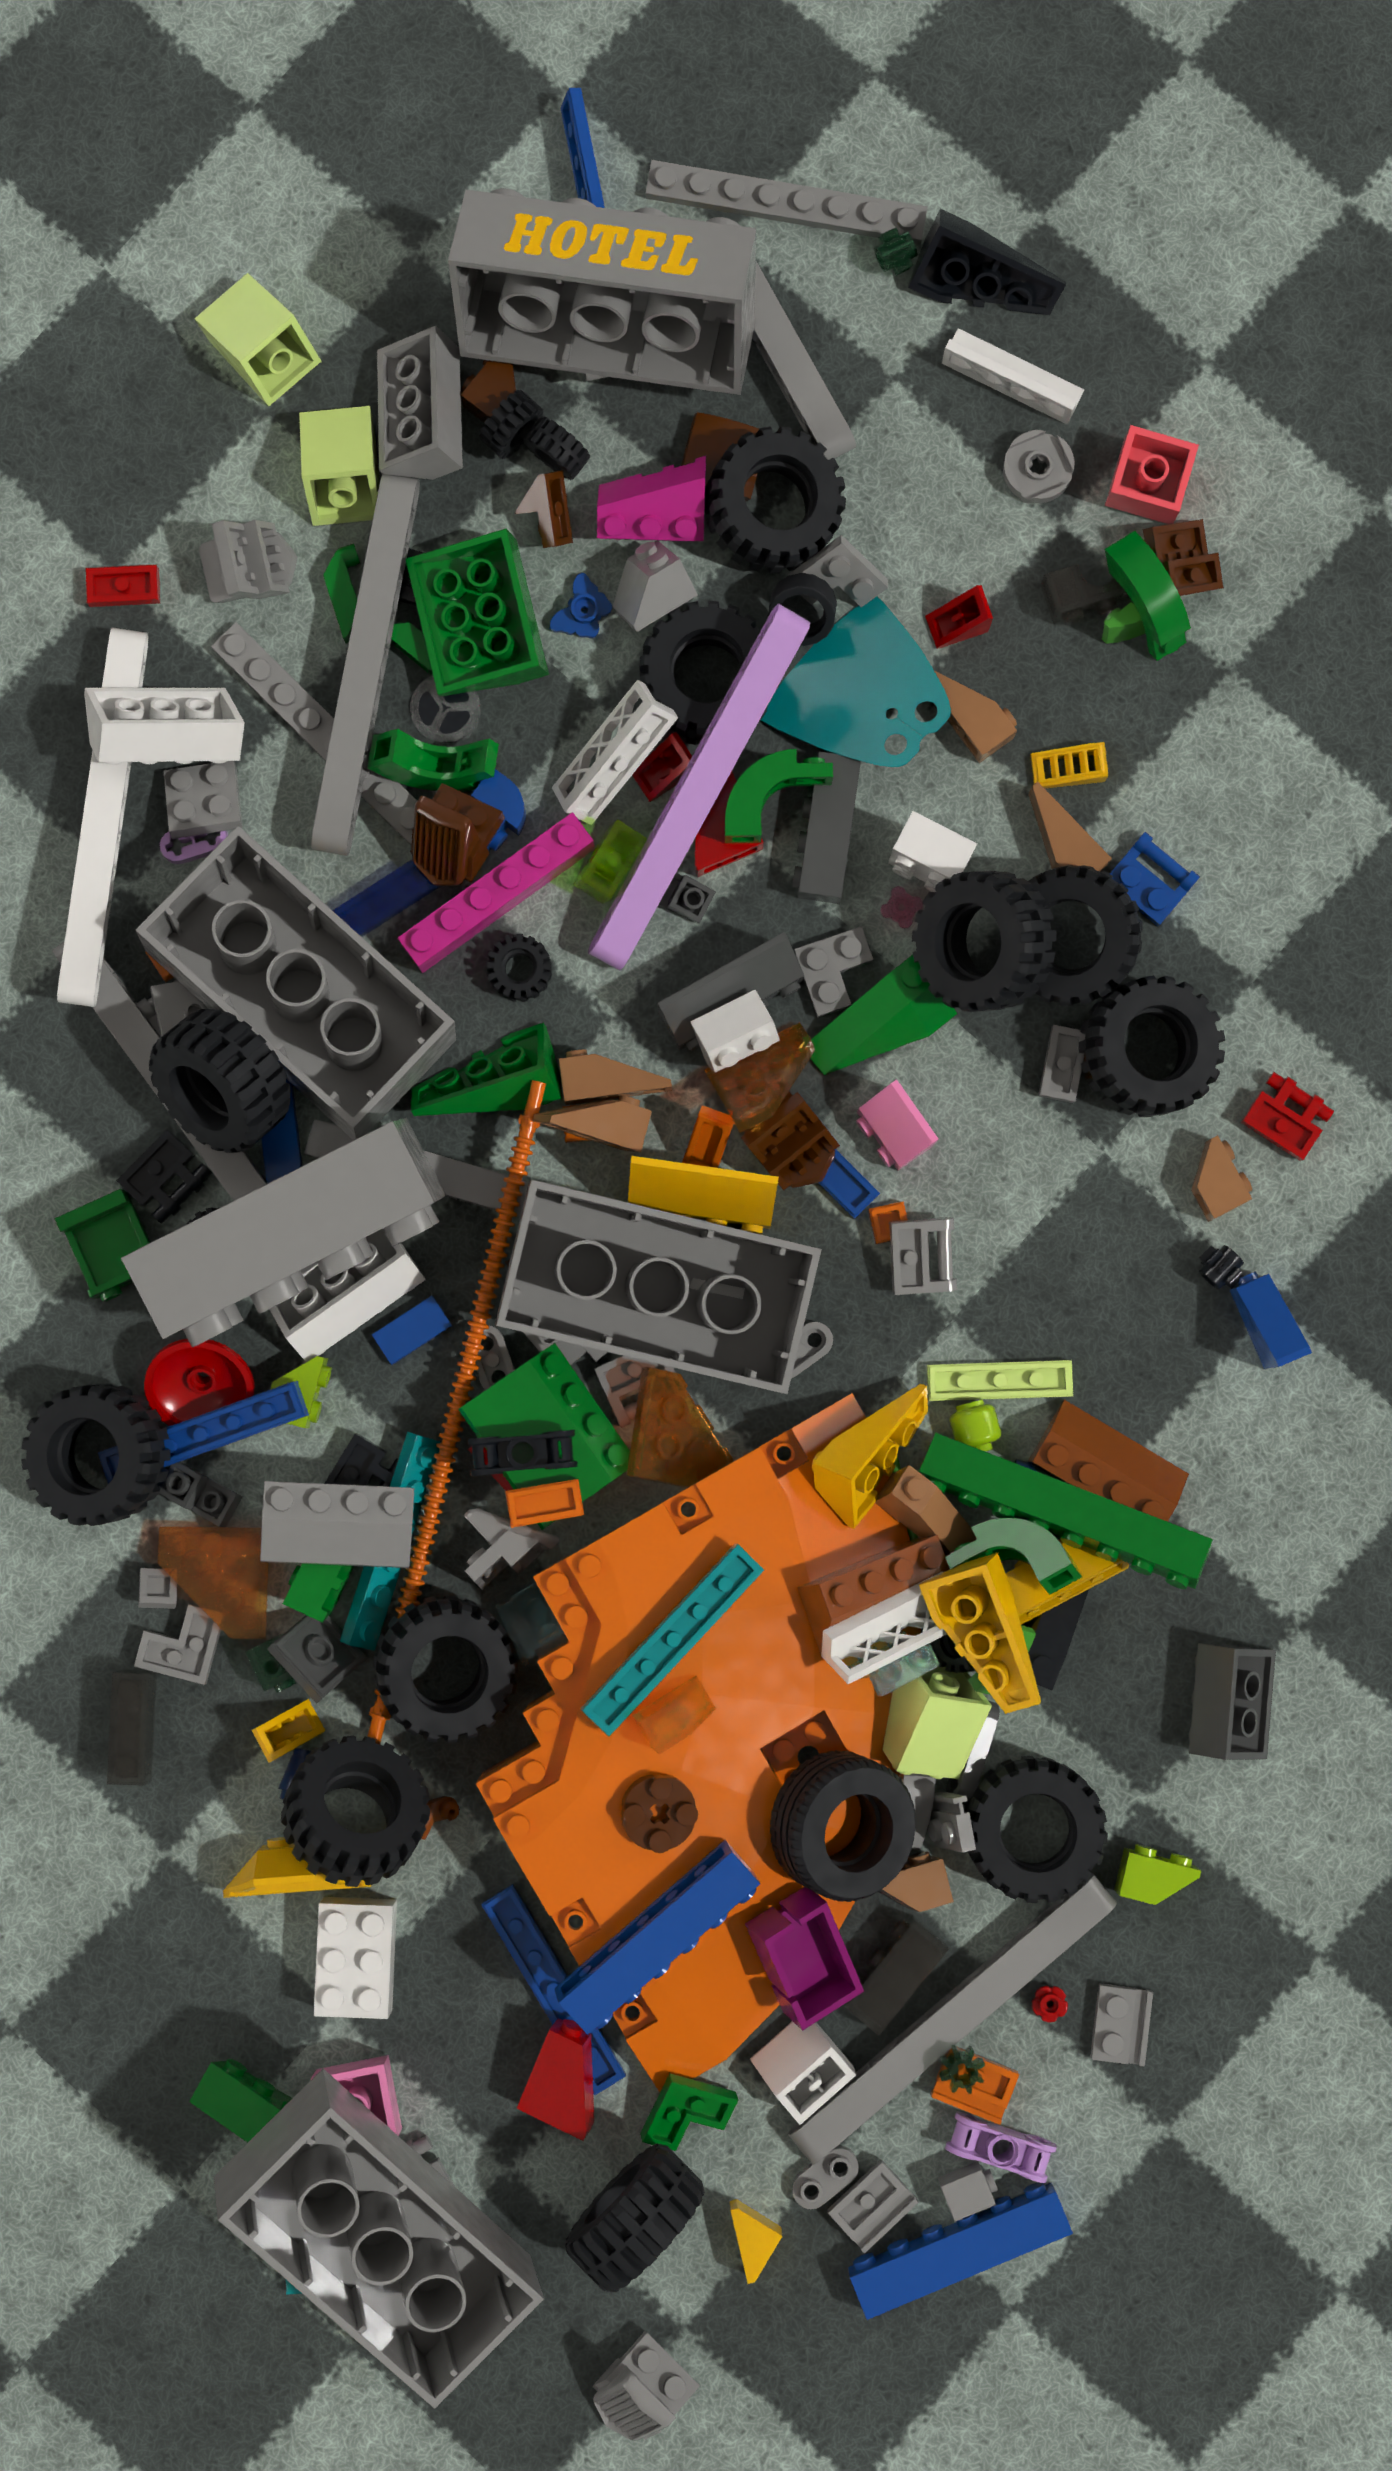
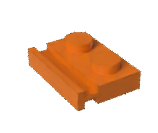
M954 2046L945 2054L936 2083L930 2095L934 2099L1000 2125L1020 2074L1014 2069Z

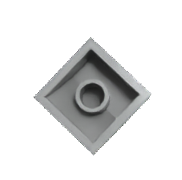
M657 540L642 544L635 550L634 555L627 558L612 607L616 614L638 632L698 596L680 558Z

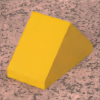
M307 1699L259 1725L252 1732L268 1763L325 1732V1729L310 1700Z
M738 2199L731 2200L730 2211L747 2283H754L781 2240L782 2229L781 2226Z

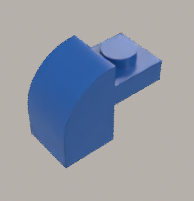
M495 769L494 777L482 780L471 794V797L503 811L505 816L504 821L487 846L489 852L491 849L497 851L503 845L508 836L505 832L507 828L519 836L526 820L525 805L518 787Z

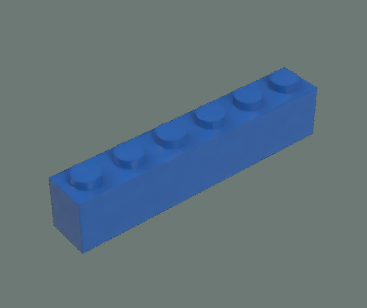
M724 1840L554 1988L558 2003L587 2035L595 2028L600 2029L604 2027L620 2006L634 2001L641 1993L644 1985L652 1978L657 1979L665 1974L670 1967V1963L681 1953L686 1954L697 1945L700 1936L708 1929H714L721 1925L732 1908L738 1903L743 1904L755 1894L756 1887L760 1885V1882L753 1870L730 1844Z
M1040 2182L1031 2184L1023 2190L1025 2194L1013 2199L1010 2196L1000 2197L994 2200L996 2205L989 2209L965 2217L944 2228L941 2224L928 2227L921 2232L922 2237L910 2242L907 2239L897 2240L888 2245V2251L874 2256L873 2253H867L857 2257L853 2261L854 2265L848 2267V2271L866 2319H871L1073 2234L1052 2182L1046 2185Z

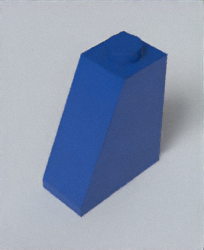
M1255 1271L1239 1278L1238 1286L1230 1289V1293L1263 1368L1280 1367L1311 1354L1310 1346L1271 1276L1267 1274L1258 1277Z

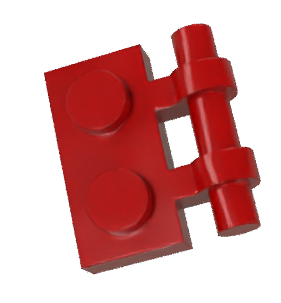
M1273 1071L1266 1084L1277 1090L1275 1096L1271 1097L1261 1091L1240 1123L1297 1160L1303 1161L1323 1131L1311 1123L1316 1115L1327 1122L1334 1113V1110L1323 1104L1324 1099L1314 1094L1311 1096L1297 1087V1082L1290 1077L1283 1078ZM1287 1098L1304 1108L1301 1115L1284 1105Z

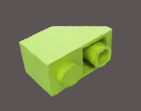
M316 1356L272 1382L271 1389L290 1382L298 1381L309 1416L287 1424L301 1428H310L311 1422L317 1423L322 1408V1402L317 1401L321 1387H327L332 1367L327 1366L328 1358Z
M1135 1844L1134 1850L1124 1848L1114 1891L1121 1897L1156 1905L1199 1879L1201 1870L1192 1865V1858L1171 1853L1170 1859L1156 1856L1157 1850L1154 1848Z

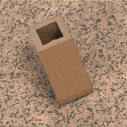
M1218 1135L1205 1142L1191 1189L1208 1222L1252 1199L1249 1193L1252 1191L1250 1181L1243 1172L1238 1173L1232 1162L1235 1159V1155L1231 1146L1226 1140L1221 1142Z
M921 1852L909 1856V1862L905 1863L899 1874L880 1891L906 1908L917 1912L954 1902L943 1858L930 1856L929 1852Z

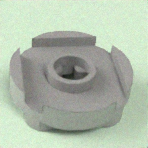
M1032 430L1018 436L1010 445L1004 457L1003 477L1010 491L1018 496L1022 502L1046 503L1063 494L1070 484L1075 461L1070 446L1061 437L1045 434L1046 431ZM1037 459L1039 463L1046 462L1048 467L1044 469V474L1038 475L1030 470L1033 465L1032 460Z

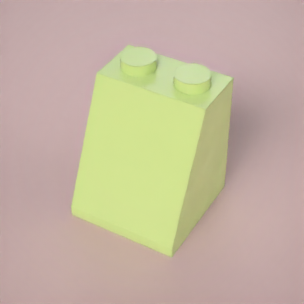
M248 273L194 318L209 342L267 406L273 404L321 362L295 316Z
M370 406L300 412L301 476L312 525L319 526L373 520L380 482L375 429Z
M903 1656L899 1658L882 1750L891 1762L892 1767L901 1774L911 1775L915 1773L928 1775L935 1779H942L943 1777L959 1779L992 1705L983 1693L976 1692L968 1680L971 1677L968 1672L945 1671L946 1667H939L936 1664L937 1661Z

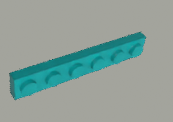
M407 1432L390 1487L414 1488L413 1534L424 1500L423 1496L426 1494V1485L430 1481L428 1476L433 1472L431 1465L436 1463L434 1454L439 1453L440 1450L436 1447V1444L441 1442ZM364 1566L340 1642L350 1646L375 1650L401 1568Z
M734 1544L580 1710L607 1736H610L759 1577L764 1569L739 1544Z

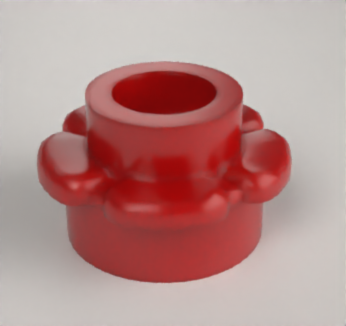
M1057 1986L1040 1987L1035 1992V1998L1032 2000V2009L1035 2015H1040L1041 2019L1045 2022H1055L1059 2016L1063 2017L1068 2010L1064 1991ZM1050 2000L1053 2001L1052 2007L1047 2006V2002Z

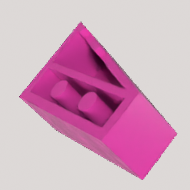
M706 456L696 458L694 463L676 468L674 465L663 467V471L642 476L641 473L600 484L597 501V538L704 541Z

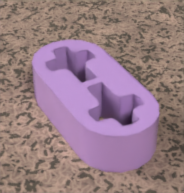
M227 831L215 832L220 833V836L215 838L216 844L210 845L207 840L197 842V839L206 837L207 834L178 838L181 843L191 841L192 844L182 847V854L176 856L173 851H168V848L173 846L172 840L174 839L167 832L161 838L160 851L169 862L184 864L207 857L228 836Z

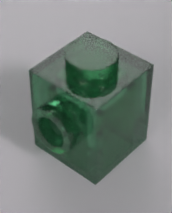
M283 1633L245 1652L264 1692L274 1687L276 1693H279L296 1684L295 1679L267 1650Z

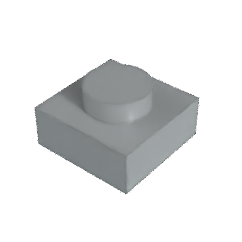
M141 1568L139 1573L138 1607L175 1609L177 1601V1569Z

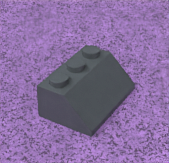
M1198 1643V1651L1195 1657V1686L1192 1693V1721L1188 1734L1190 1741L1189 1754L1223 1760L1267 1759L1276 1650Z

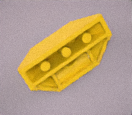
M285 1837L267 1839V1845H262L223 1890V1898L371 1887L372 1885H366L364 1880H361L358 1887H348L345 1885L344 1880L339 1879L336 1884L325 1881L326 1875L319 1871L314 1875L306 1869L308 1863L304 1859L298 1861L292 1854L295 1847L294 1843L287 1844Z

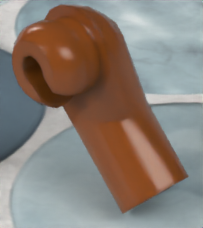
M442 1796L428 1801L427 1805L430 1808V1816L421 1839L426 1840L434 1822L446 1819L452 1821L458 1817L460 1808L454 1798Z

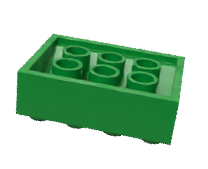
M507 529L406 558L438 696L511 686L549 675L518 543Z
M555 1343L458 1409L478 1438L495 1436L505 1438L540 1435L543 1432L575 1430V1436L572 1437L573 1458L578 1462V1467L504 1471L502 1474L513 1489L578 1479L583 1502L638 1463ZM558 1441L559 1459H562L561 1442ZM517 1443L512 1449V1457L519 1464L528 1463L533 1458L534 1451L528 1443ZM556 1520L537 1524L543 1530Z

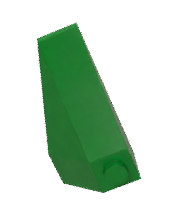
M913 954L801 1047L823 1075L892 1051L914 1041L927 1038L957 1015L954 1008L943 1003V997L936 998L929 991L928 987L931 984L922 981L918 974L921 967L919 963L914 962Z
M544 1022L510 1033L501 1038L500 1040L504 1046L486 1056L482 1050L471 1055L473 1060L459 1071L449 1067L413 1087L411 1099L412 1114L414 1116L524 1110L532 1080L546 1083L541 1105H547L561 1099V1075Z

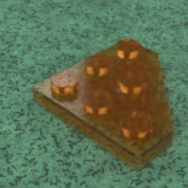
M800 1022L779 1032L780 1041L772 1044L766 1050L758 1051L738 1061L735 1065L725 1067L717 1072H714L711 1068L704 1070L710 1084L739 1133L755 1128L763 1121L773 1117L815 1052L812 1040Z
M652 1367L642 1368L627 1476L688 1488L733 1462V1458L727 1448L720 1445L712 1432L714 1427L700 1405L694 1403L686 1390L688 1385L681 1374Z
M159 1527V1566L229 1638L266 1639L269 1562H260L262 1528Z

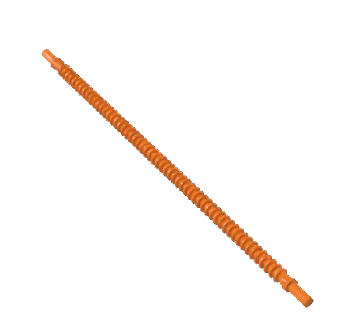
M532 1080L524 1115L519 1116L520 1131L519 1135L514 1137L517 1145L516 1147H511V1150L514 1151V1156L508 1158L512 1165L506 1168L509 1176L503 1178V1181L506 1182V1187L501 1188L504 1196L498 1199L501 1207L495 1210L499 1213V1216L493 1219L496 1227L490 1230L494 1236L492 1239H488V1242L491 1244L490 1249L485 1250L489 1254L488 1259H483L486 1268L480 1270V1273L483 1274V1279L477 1281L481 1288L480 1290H475L478 1299L472 1301L476 1307L475 1310L470 1311L473 1319L467 1321V1324L470 1325V1330L465 1331L468 1339L462 1342L465 1350L459 1353L463 1356V1359L457 1362V1365L460 1366L459 1372L454 1373L458 1377L457 1382H452L455 1391L449 1393V1396L452 1397V1402L447 1403L450 1411L449 1413H444L447 1422L441 1424L445 1431L439 1434L442 1442L436 1444V1447L440 1450L439 1453L434 1454V1458L437 1459L436 1464L431 1465L434 1473L428 1476L432 1479V1482L426 1485L429 1493L423 1496L427 1502L426 1505H421L424 1514L418 1516L419 1520H421V1525L416 1526L419 1534L413 1536L416 1545L411 1546V1550L414 1551L413 1556H410L411 1565L409 1568H405L409 1573L408 1576L403 1577L406 1585L400 1588L403 1592V1596L398 1597L401 1605L395 1608V1611L398 1613V1619L406 1613L403 1608L412 1603L415 1606L420 1605V1602L416 1599L417 1596L422 1595L419 1587L425 1584L422 1576L428 1573L424 1570V1567L430 1564L427 1556L433 1553L429 1547L430 1544H435L432 1535L438 1533L434 1528L435 1524L440 1523L437 1515L443 1513V1510L440 1509V1504L446 1502L442 1495L448 1492L445 1484L451 1481L447 1475L453 1472V1469L450 1467L451 1462L456 1461L453 1457V1453L458 1452L455 1444L461 1441V1438L458 1437V1432L464 1430L460 1424L461 1421H466L458 1409L465 1405L466 1401L471 1400L468 1392L474 1390V1387L471 1386V1381L476 1380L473 1372L479 1369L476 1361L482 1358L478 1355V1352L484 1349L481 1341L487 1338L483 1333L485 1329H489V1325L486 1324L487 1319L492 1318L489 1314V1309L494 1308L491 1301L497 1298V1295L494 1294V1289L500 1287L496 1280L497 1278H502L499 1269L505 1267L501 1262L502 1258L507 1257V1254L504 1253L505 1247H510V1244L507 1243V1238L512 1237L509 1229L515 1226L512 1218L518 1215L514 1212V1209L520 1206V1203L517 1202L518 1196L523 1195L519 1191L521 1186H525L522 1178L528 1175V1172L525 1171V1166L530 1165L527 1157L528 1155H533V1152L530 1151V1146L536 1144L532 1139L540 1124L533 1122V1116L540 1111L546 1083ZM376 1689L374 1693L377 1695L374 1706L370 1708L369 1715L372 1719L367 1737L376 1738L375 1743L380 1745L386 1720H390L391 1715L380 1698L378 1689Z

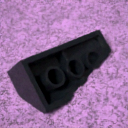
M940 208L924 240L908 288L941 303L952 304L953 298L973 301V306L984 307L985 302L1004 304L1009 311L1050 315L1066 286V281L976 225Z
M1089 1589L1022 1624V1626L1033 1628L1036 1633L1028 1654L1037 1685L1051 1691L1053 1690L1066 1658Z

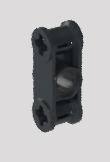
M575 1430L543 1432L540 1435L505 1438L495 1436L468 1439V1445L472 1446L474 1469L470 1470V1476L502 1474L504 1471L545 1468V1470L578 1467V1462L573 1458L572 1437L575 1436ZM558 1441L561 1442L562 1459H559ZM525 1442L531 1445L534 1455L530 1462L519 1464L513 1459L512 1449L517 1443ZM484 1447L487 1448L488 1465H485Z

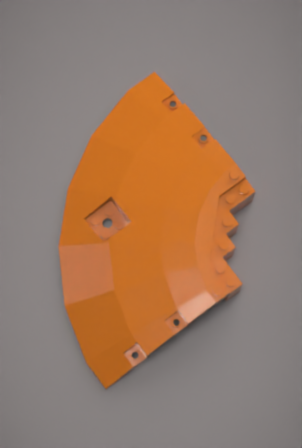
M853 1393L533 1576L567 1640L544 1652L537 1660L553 1689L529 1703L523 1711V1715L538 1741L485 1770L477 1780L476 1786L492 1812L493 1820L548 1915L552 1916L578 1965L581 1966L724 1840L730 1844L753 1870L760 1882V1885L756 1887L755 1894L743 1904L738 1903L728 1912L727 1918L721 1925L714 1929H708L699 1937L697 1945L686 1954L681 1953L670 1963V1967L665 1974L657 1979L652 1978L642 1987L641 1993L634 2001L629 2004L624 2003L613 2013L616 2022L625 2036L626 2042L659 2092L669 2073L694 2079L725 2061L780 2005L772 1988L774 1984L768 1979L745 1923L772 1906L776 1910H780V1901L804 1887L789 1877L778 1863L772 1848L770 1820L774 1802L786 1779L800 1765L798 1761L800 1749L805 1746H812L817 1749L819 1754L835 1750L853 1752L891 1769L898 1776L900 1775L892 1767L891 1762L882 1750L899 1659L847 1684L821 1657L797 1588L910 1541L907 1527L876 1503H874L855 1529L848 1527L815 1489L814 1471H812V1462L815 1455L819 1451H823L832 1439L866 1418ZM782 1446L788 1447L791 1451V1456L786 1461H781L777 1457V1450ZM883 1474L875 1491L881 1492L889 1476ZM685 1502H691L695 1505L696 1511L692 1516L682 1514L681 1506ZM734 1544H739L764 1571L610 1736H607L580 1708ZM908 1626L902 1629L900 1634L916 1636L921 1633V1628ZM878 1641L871 1645V1649L887 1651L893 1648L894 1643ZM921 1648L905 1656L921 1659ZM848 1656L842 1659V1661L851 1669L863 1663V1658ZM651 1774L653 1776L666 1774L681 1780L692 1793L698 1810V1819L688 1838L677 1847L669 1849L664 1853H655L652 1850L644 1849L635 1844L624 1830L621 1820V1804L625 1792L636 1780ZM857 1795L841 1802L828 1820L825 1830V1847L828 1856L843 1850L857 1833L861 1819V1807ZM654 1804L650 1808L653 1813L650 1820L660 1819L662 1821L667 1816L665 1811L668 1806L664 1804L658 1807ZM818 1894L827 1902L839 1930L855 1901H834ZM572 1915H579L583 1919V1924L580 1927L574 1928L569 1924V1918ZM629 2006H635L639 2009L640 2013L636 2018H629L626 2015L625 2010Z

